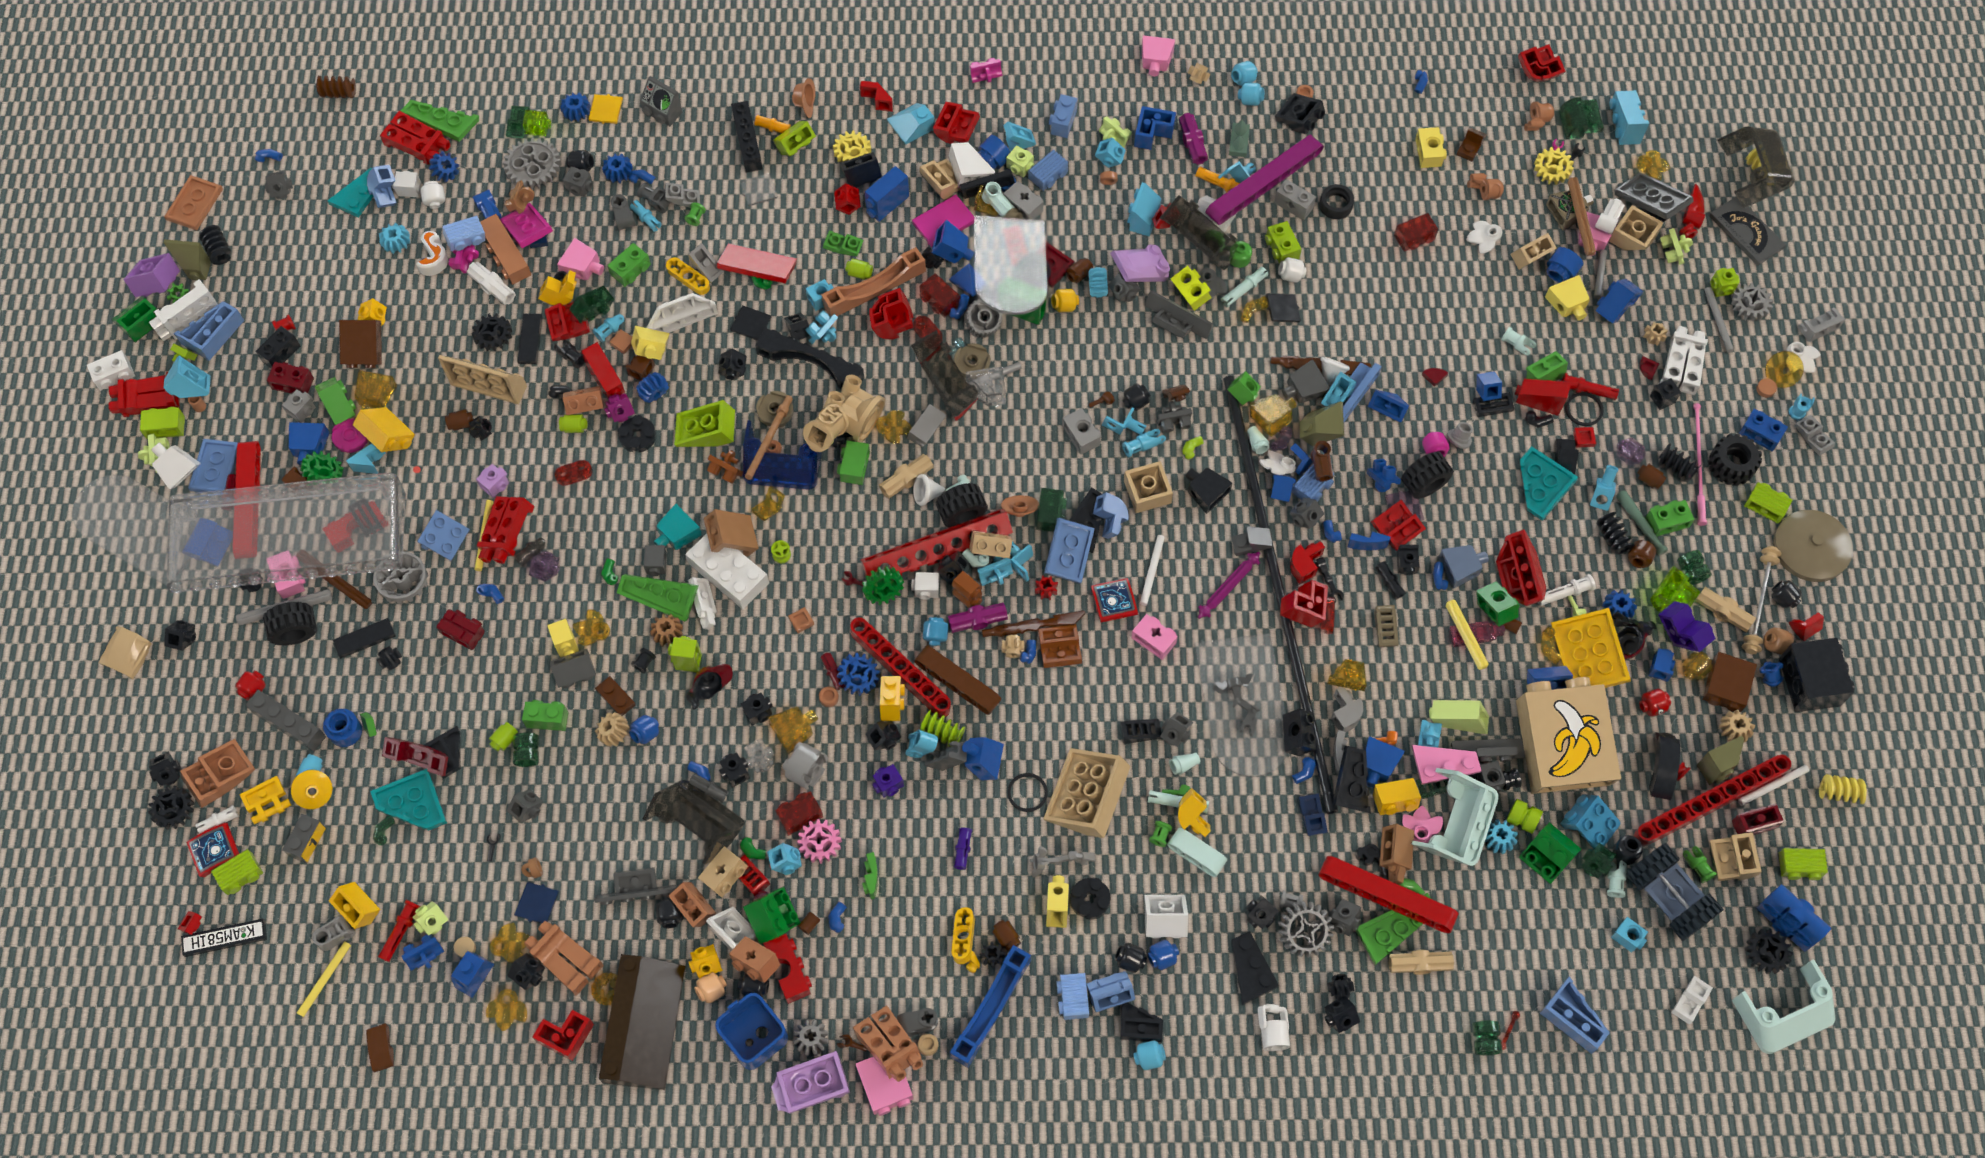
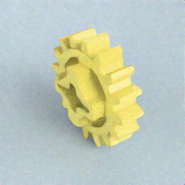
M846 131L845 136L840 134L839 139H835V145H833L834 157H837L838 162H844L871 153L870 140H867L866 135L862 137L861 132L855 134V131H852L849 134Z
M1550 147L1549 151L1543 149V152L1538 154L1534 162V171H1538L1537 177L1542 176V182L1548 180V184H1550L1551 181H1554L1555 185H1557L1559 180L1564 183L1566 178L1569 179L1574 169L1572 167L1574 161H1569L1571 155L1566 156V150L1560 152L1558 147L1554 151Z

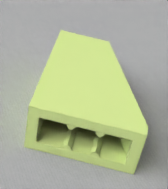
M1433 700V705L1429 709V718L1434 723H1440L1444 728L1488 734L1489 715L1481 701Z

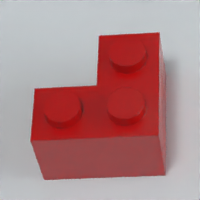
M1311 580L1300 586L1298 591L1295 590L1282 597L1280 616L1310 628L1325 621L1328 586Z
M571 1010L561 1028L542 1019L532 1038L542 1046L573 1062L594 1023L588 1017Z

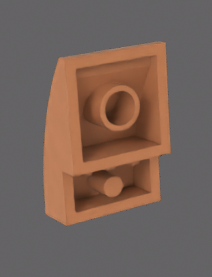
M233 739L198 757V762L181 770L180 774L200 807L203 808L240 784L255 768L236 740Z

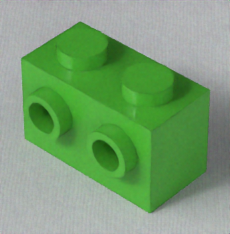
M632 243L607 266L610 275L626 287L629 283H633L638 275L645 272L651 263L648 254Z
M847 440L846 447H842L841 451L842 464L839 463L837 468V474L840 475L841 482L863 485L870 456L869 444Z
M1674 500L1665 506L1656 505L1650 508L1645 517L1657 537L1689 528L1695 520L1686 500L1679 502Z
M532 700V702H525L522 721L526 728L566 731L569 712L561 702L543 703L540 700Z

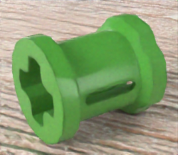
M693 202L690 206L689 214L684 219L692 226H699V220L702 214L706 212V208L699 203Z
M1156 821V828L1153 836L1149 838V842L1159 847H1166V838L1168 833L1172 831V826L1162 821Z

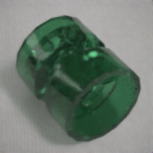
M1700 550L1690 551L1677 559L1681 570L1685 571L1684 576L1688 585L1699 584L1712 576L1708 565L1703 564L1705 559Z
M530 732L515 734L513 736V746L515 749L513 752V764L518 767L538 765L539 751L536 749L539 746V735Z
M1485 1020L1472 1024L1473 1036L1477 1038L1474 1041L1476 1055L1490 1056L1503 1052L1502 1041L1498 1038L1501 1035L1500 1022Z

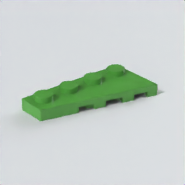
M410 100L400 110L458 142L479 122V115L473 114L469 116L465 115V112L457 111L456 113L448 111V108L444 107L434 108L431 104Z
M624 574L621 577L617 593L665 614H672L673 617H677L685 622L688 620L699 585Z
M1426 893V894L1423 895V896H1426V897L1430 898V896H1429L1428 893ZM1391 910L1359 925L1356 932L1374 965H1377L1423 924Z

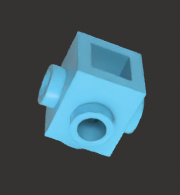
M1109 138L1100 141L1095 156L1105 166L1110 168L1122 163L1126 150L1115 139Z
M782 843L767 852L771 870L789 875L802 866L798 848Z

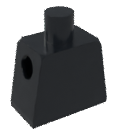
M1191 468L1185 475L1191 481L1188 493L1206 514L1231 492L1232 482L1210 468H1205L1200 474Z

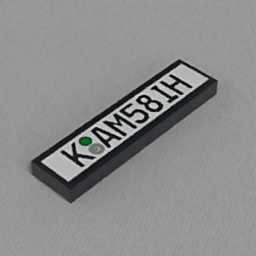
M258 919L192 933V935L181 936L182 955L189 957L267 940L266 920Z

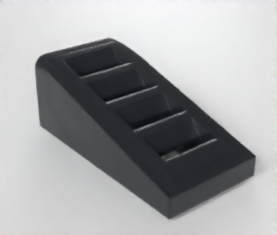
M1159 719L1120 722L1123 744L1162 739L1160 737L1162 732ZM1150 725L1155 726L1156 734H1152ZM1144 726H1147L1148 734H1144ZM1138 727H1139V730H1140V734H1139V735H1137V733H1136V728H1138ZM1128 729H1132L1133 735H1129Z

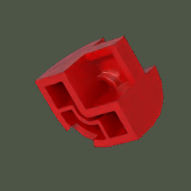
M1550 44L1538 49L1535 46L1520 52L1518 55L1524 73L1530 80L1535 82H1545L1566 72L1560 56H1554Z
M901 288L877 297V302L869 309L871 328L880 338L897 339L899 338V333L913 328V313Z

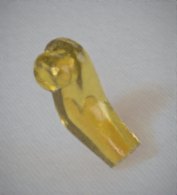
M1262 296L1259 299L1246 303L1241 321L1248 323L1253 313L1266 309L1268 307L1266 297Z
M1547 627L1542 632L1541 651L1553 664H1557L1561 660V656L1554 647L1556 631L1553 627Z

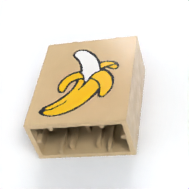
M1579 677L1565 681L1566 688L1552 690L1549 681L1534 682L1526 685L1527 692L1516 700L1531 794L1611 786L1621 780L1604 684L1591 686L1589 677Z

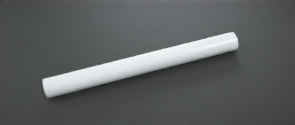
M1157 535L1140 604L1143 606H1147L1165 538L1163 535Z
M1803 765L1739 798L1738 803L1743 806L1808 773V766Z

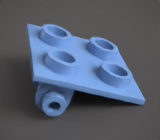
M436 510L417 542L422 544L421 547L423 549H431L451 561L470 529Z

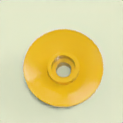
M319 770L301 772L295 777L291 785L293 800L297 805L305 809L322 807L329 801L333 791L331 780L325 773ZM310 788H315L316 792L314 794H309L308 790Z

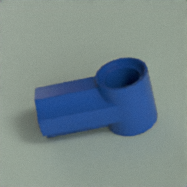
M490 190L473 196L477 208L483 213L485 219L497 214L499 219L502 218Z

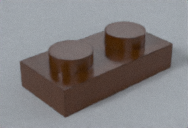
M611 676L595 688L610 707L621 716L625 715L636 705Z

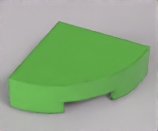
M367 712L360 714L368 736H375L377 732L373 717Z

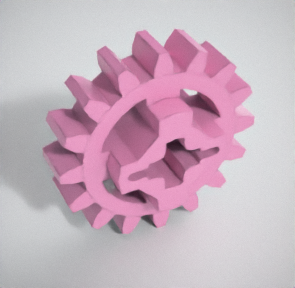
M817 819L816 824L809 821L810 827L803 826L804 833L798 834L799 838H801V840L797 841L798 845L801 846L799 848L800 853L805 852L804 858L808 859L811 857L812 863L819 859L820 864H822L824 858L829 862V856L836 857L835 850L841 849L840 845L837 844L842 842L841 837H837L840 834L839 829L834 830L835 824L828 826V820H825L823 824L820 823L819 819ZM818 839H822L821 844H817ZM813 848L816 851V853L812 852L809 849Z

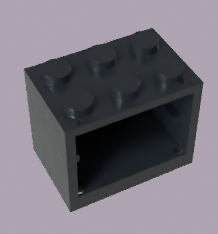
M1838 638L1792 643L1779 657V662L1783 664L1782 671L1795 713L1840 707L1855 691L1854 682L1849 676V666L1843 657V647L1839 644Z

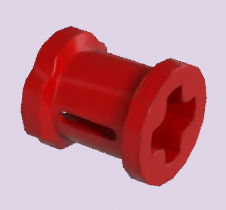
M289 314L286 315V318L279 321H272L275 330L280 326L286 330L296 329Z

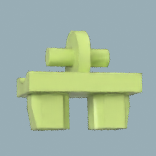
M1104 117L1103 124L1099 129V132L1104 135L1102 140L1113 138L1125 148L1127 141L1132 135V131L1128 128L1122 129L1119 127L1120 123L1116 118Z
M1669 229V234L1660 238L1663 249L1671 246L1674 248L1665 252L1667 262L1678 261L1679 265L1684 264L1682 250L1684 249V252L1688 253L1690 251L1689 247L1693 245V241L1691 238H1686L1685 235H1681L1680 241H1678L1675 229Z
M154 434L148 435V446H143V450L138 452V458L144 460V464L152 466V463L158 457L151 449L158 443H161L168 449L170 443L166 437L156 438Z

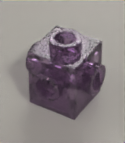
M542 551L532 558L529 575L546 582L558 574L560 558L554 556L551 552Z

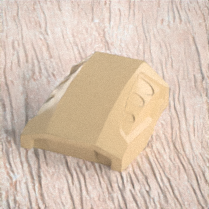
M116 626V631L102 654L99 664L134 679L144 664L145 657L149 653L152 643L139 634Z

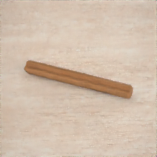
M1577 177L1569 178L1568 186L1584 251L1587 256L1594 255L1596 248Z

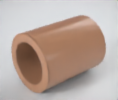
M201 396L188 397L189 404L196 412H203L206 409V403Z

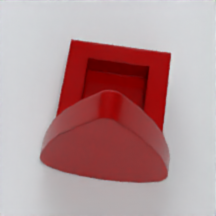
M1818 612L1806 621L1793 619L1789 622V625L1803 641H1806L1823 629L1824 616Z

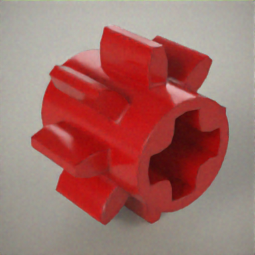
M1042 576L1040 581H1035V586L1037 587L1035 588V594L1039 593L1041 600L1043 598L1051 600L1053 594L1057 595L1058 590L1056 588L1058 587V582H1053L1052 576L1049 578Z

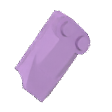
M1150 244L1145 249L1115 250L1110 253L1126 282H1165L1169 277V263L1157 245Z
M837 1051L776 1072V1080L771 1086L778 1111H785L789 1114L833 1098H841L850 1093L846 1075Z

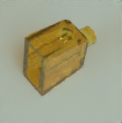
M359 370L355 399L362 406L361 410L386 407L397 388V384L393 376Z
M1274 394L1250 403V417L1272 437L1291 423L1292 409L1296 408L1297 404L1292 397L1284 401L1278 394Z
M793 707L768 717L770 726L788 754L794 751L798 742L804 743L813 735L810 724L819 720L813 709L803 715L799 707Z

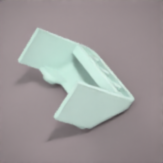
M1436 768L1435 772L1449 778L1447 792L1450 797L1456 799L1444 836L1433 835L1428 843L1412 840L1411 844L1431 854L1473 866L1480 858L1498 802V793L1494 788L1459 771Z
M1814 959L1801 967L1800 971L1810 986V995L1815 1003L1779 1018L1776 1011L1771 1007H1762L1756 1010L1746 991L1740 993L1732 1000L1762 1052L1773 1054L1834 1024L1833 992Z

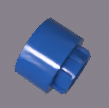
M990 135L978 147V153L993 169H1000L1006 163V157L1011 152L994 135Z
M1558 247L1548 260L1546 271L1551 279L1561 283L1575 277L1582 268L1583 261L1572 250Z
M348 709L332 711L327 715L323 723L324 733L333 744L339 747H348L355 744L362 735L361 722Z

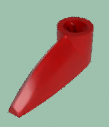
M1695 183L1690 195L1693 197L1694 202L1686 207L1682 224H1693L1694 228L1700 229L1705 218L1704 200L1699 186Z

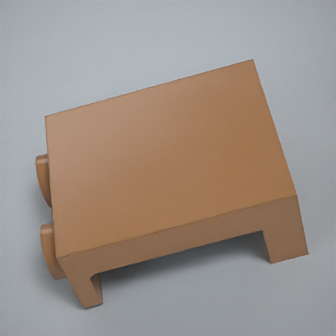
M714 509L703 518L711 552L718 553L725 547L743 550V554L748 557L759 549L750 515Z

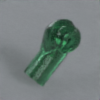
M389 815L375 826L373 840L380 846L387 842L385 831L395 824L393 817Z

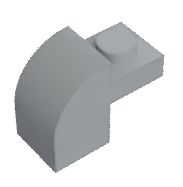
M1342 685L1336 689L1334 694L1342 708L1333 712L1331 720L1338 730L1348 732L1359 723L1363 713V702L1361 698L1353 701L1352 693Z

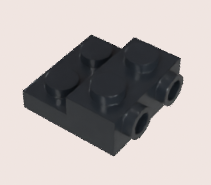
M1293 93L1277 112L1275 119L1278 122L1290 125L1292 131L1307 134L1309 130H1314L1318 119H1323L1325 116L1323 101Z

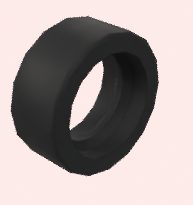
M1333 184L1326 187L1321 194L1320 210L1326 217L1340 220L1346 218L1351 213L1354 205L1352 191L1341 184ZM1330 196L1343 197L1347 201V206L1343 208L1331 207L1327 203V198Z

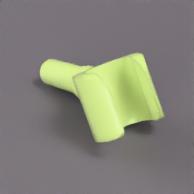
M1572 595L1567 597L1573 609V617L1587 613L1586 609L1578 608Z

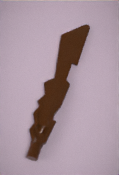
M1271 356L1270 364H1278L1286 369L1293 368L1295 370H1298L1313 359L1322 373L1321 358ZM1340 360L1341 363L1350 367V370L1344 373L1350 376L1360 363L1371 367L1370 363Z
M1085 611L1053 615L1054 618L1044 620L1035 618L1013 624L998 625L982 630L983 637H1002L1018 633L1023 634L1026 631H1037L1040 627L1075 625L1085 615Z

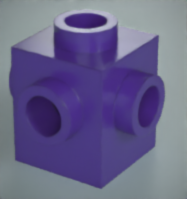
M894 764L886 768H879L872 775V786L877 794L881 793L883 798L895 795L900 788L904 787V781Z

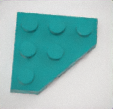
M1532 446L1520 459L1527 511L1543 521L1576 483L1578 476Z
M427 769L370 791L375 807L381 813L427 831L447 824L431 774Z

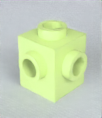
M1017 145L1006 157V168L1011 169L1014 174L1020 175L1023 178L1028 173V170L1035 165L1034 155Z
M433 901L427 906L422 905L415 911L416 914L412 917L416 921L413 925L419 933L424 932L428 936L439 932L442 929V925L449 920Z

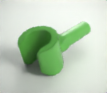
M1182 784L1180 790L1162 789V793L1184 796L1191 788Z

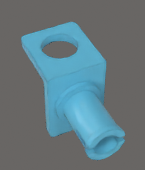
M1239 161L1226 169L1218 177L1220 179L1230 173L1236 182L1241 183L1256 172V167L1254 166L1250 169L1254 165L1253 163H1248L1243 167Z
M1133 407L1123 424L1108 416L1105 417L1102 426L1119 435L1126 428L1141 435L1147 425L1132 418L1131 414L1135 409ZM1108 422L1113 423L1116 427L1111 426Z
M1607 465L1603 478H1597L1596 489L1590 506L1606 511L1609 510L1615 494L1616 483L1614 479L1618 472L1617 467ZM1599 495H1605L1608 501L1605 504H1599L1596 498Z
M1012 541L1010 555L1013 557L1011 559L1012 568L1028 582V572L1022 565L1033 556L1032 546L1029 544L1021 550Z

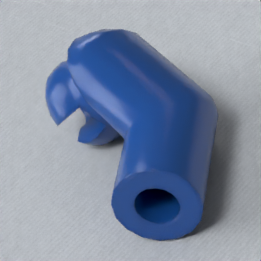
M272 149L258 150L255 153V160L258 162H264L265 157L281 161L283 157L282 153Z
M1332 520L1324 521L1325 537L1332 543L1341 541V532H1334Z
M1305 757L1302 760V771L1292 775L1296 784L1313 776L1316 763L1310 757Z
M840 901L828 915L829 927L836 933L841 932L844 928L840 916L847 908Z

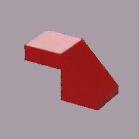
M861 81V97L875 98L876 110L893 112V99L878 82Z
M1169 203L1167 207L1160 206L1152 218L1155 228H1170L1179 214L1176 205Z

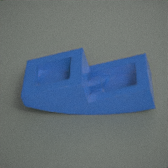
M1372 532L1370 538L1351 533L1347 547L1357 550L1385 549L1391 537Z

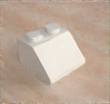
M1144 895L1146 937H1188V910L1185 895Z

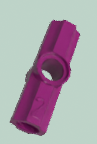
M1190 112L1184 113L1179 117L1184 146L1188 148L1193 163L1197 165L1203 164L1208 160V155L1204 147L1202 130L1198 129L1193 114H1190Z
M1004 602L986 607L976 605L969 608L966 612L948 616L949 627L952 633L971 628L972 630H981L991 623L1008 620Z

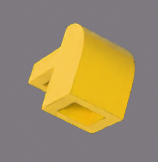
M569 270L562 282L548 276L540 288L538 299L551 305L558 303L566 305L571 302L577 283L575 281L576 273Z
M1192 788L1179 802L1178 820L1184 830L1191 825V829L1199 835L1201 833L1206 837L1211 832L1210 824L1200 814L1207 808V803Z

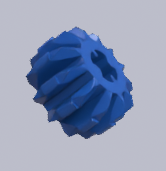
M572 92L571 96L566 95V99H561V112L571 122L575 119L579 122L581 118L585 119V115H590V102L580 92L577 95Z
M441 151L439 154L435 153L433 158L429 160L431 165L428 168L434 171L431 176L437 175V181L441 179L444 182H447L449 179L453 180L455 175L459 173L456 168L460 164L455 163L457 157L452 159L451 153L445 155L444 151Z
M615 153L613 157L608 156V160H603L604 166L602 170L607 180H611L612 183L618 181L620 184L621 180L627 181L633 170L632 163L628 157H624L623 154L617 156Z
M656 372L643 377V380L639 381V385L636 387L639 397L648 403L657 401L663 394H666V390L669 388L665 377Z
M1623 589L1618 593L1614 590L1611 594L1606 595L1605 601L1602 604L1603 608L1610 609L1611 616L1616 612H1620L1628 617V619L1634 616V611L1637 609V605L1634 604L1635 598H1629L1630 592L1625 595Z

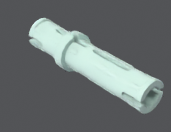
M1260 267L1252 275L1246 276L1242 283L1221 298V302L1225 301L1223 305L1228 308L1251 288L1257 287V284L1268 276V272L1263 273L1266 269Z
M1150 790L1148 803L1178 808L1183 796ZM1208 800L1206 801V803H1207V808L1203 811V812L1206 813V814H1207V812H1208V807H1209V801H1208Z

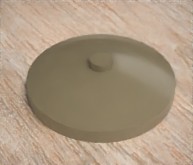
M1801 510L1794 512L1780 523L1774 534L1773 545L1782 553L1780 557H1777L1780 559L1781 565L1792 575L1806 581L1824 582L1834 579L1847 568L1852 559L1853 543L1847 529L1836 518L1821 511Z

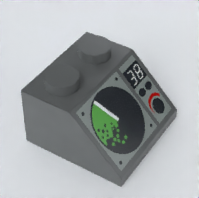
M649 76L640 99L642 111L647 116L654 117L659 123L670 127L683 113L678 91Z

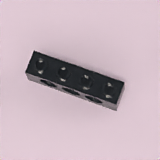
M748 101L732 103V113L745 172L763 170Z

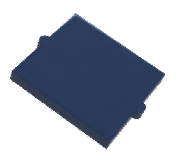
M527 882L514 915L527 919L530 923L533 921L541 924L544 921L548 922L559 891L547 888L544 884L540 886Z

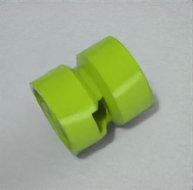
M1516 799L1506 820L1514 826L1520 824L1523 830L1533 834L1543 811L1534 806L1529 808L1526 802Z

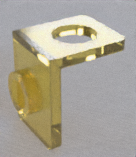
M981 185L975 199L974 210L997 217V211L990 204L982 200L983 185Z
M770 486L765 500L753 507L751 512L763 521H766L780 512L785 495L775 487ZM772 493H775L778 496V502H775L772 499Z

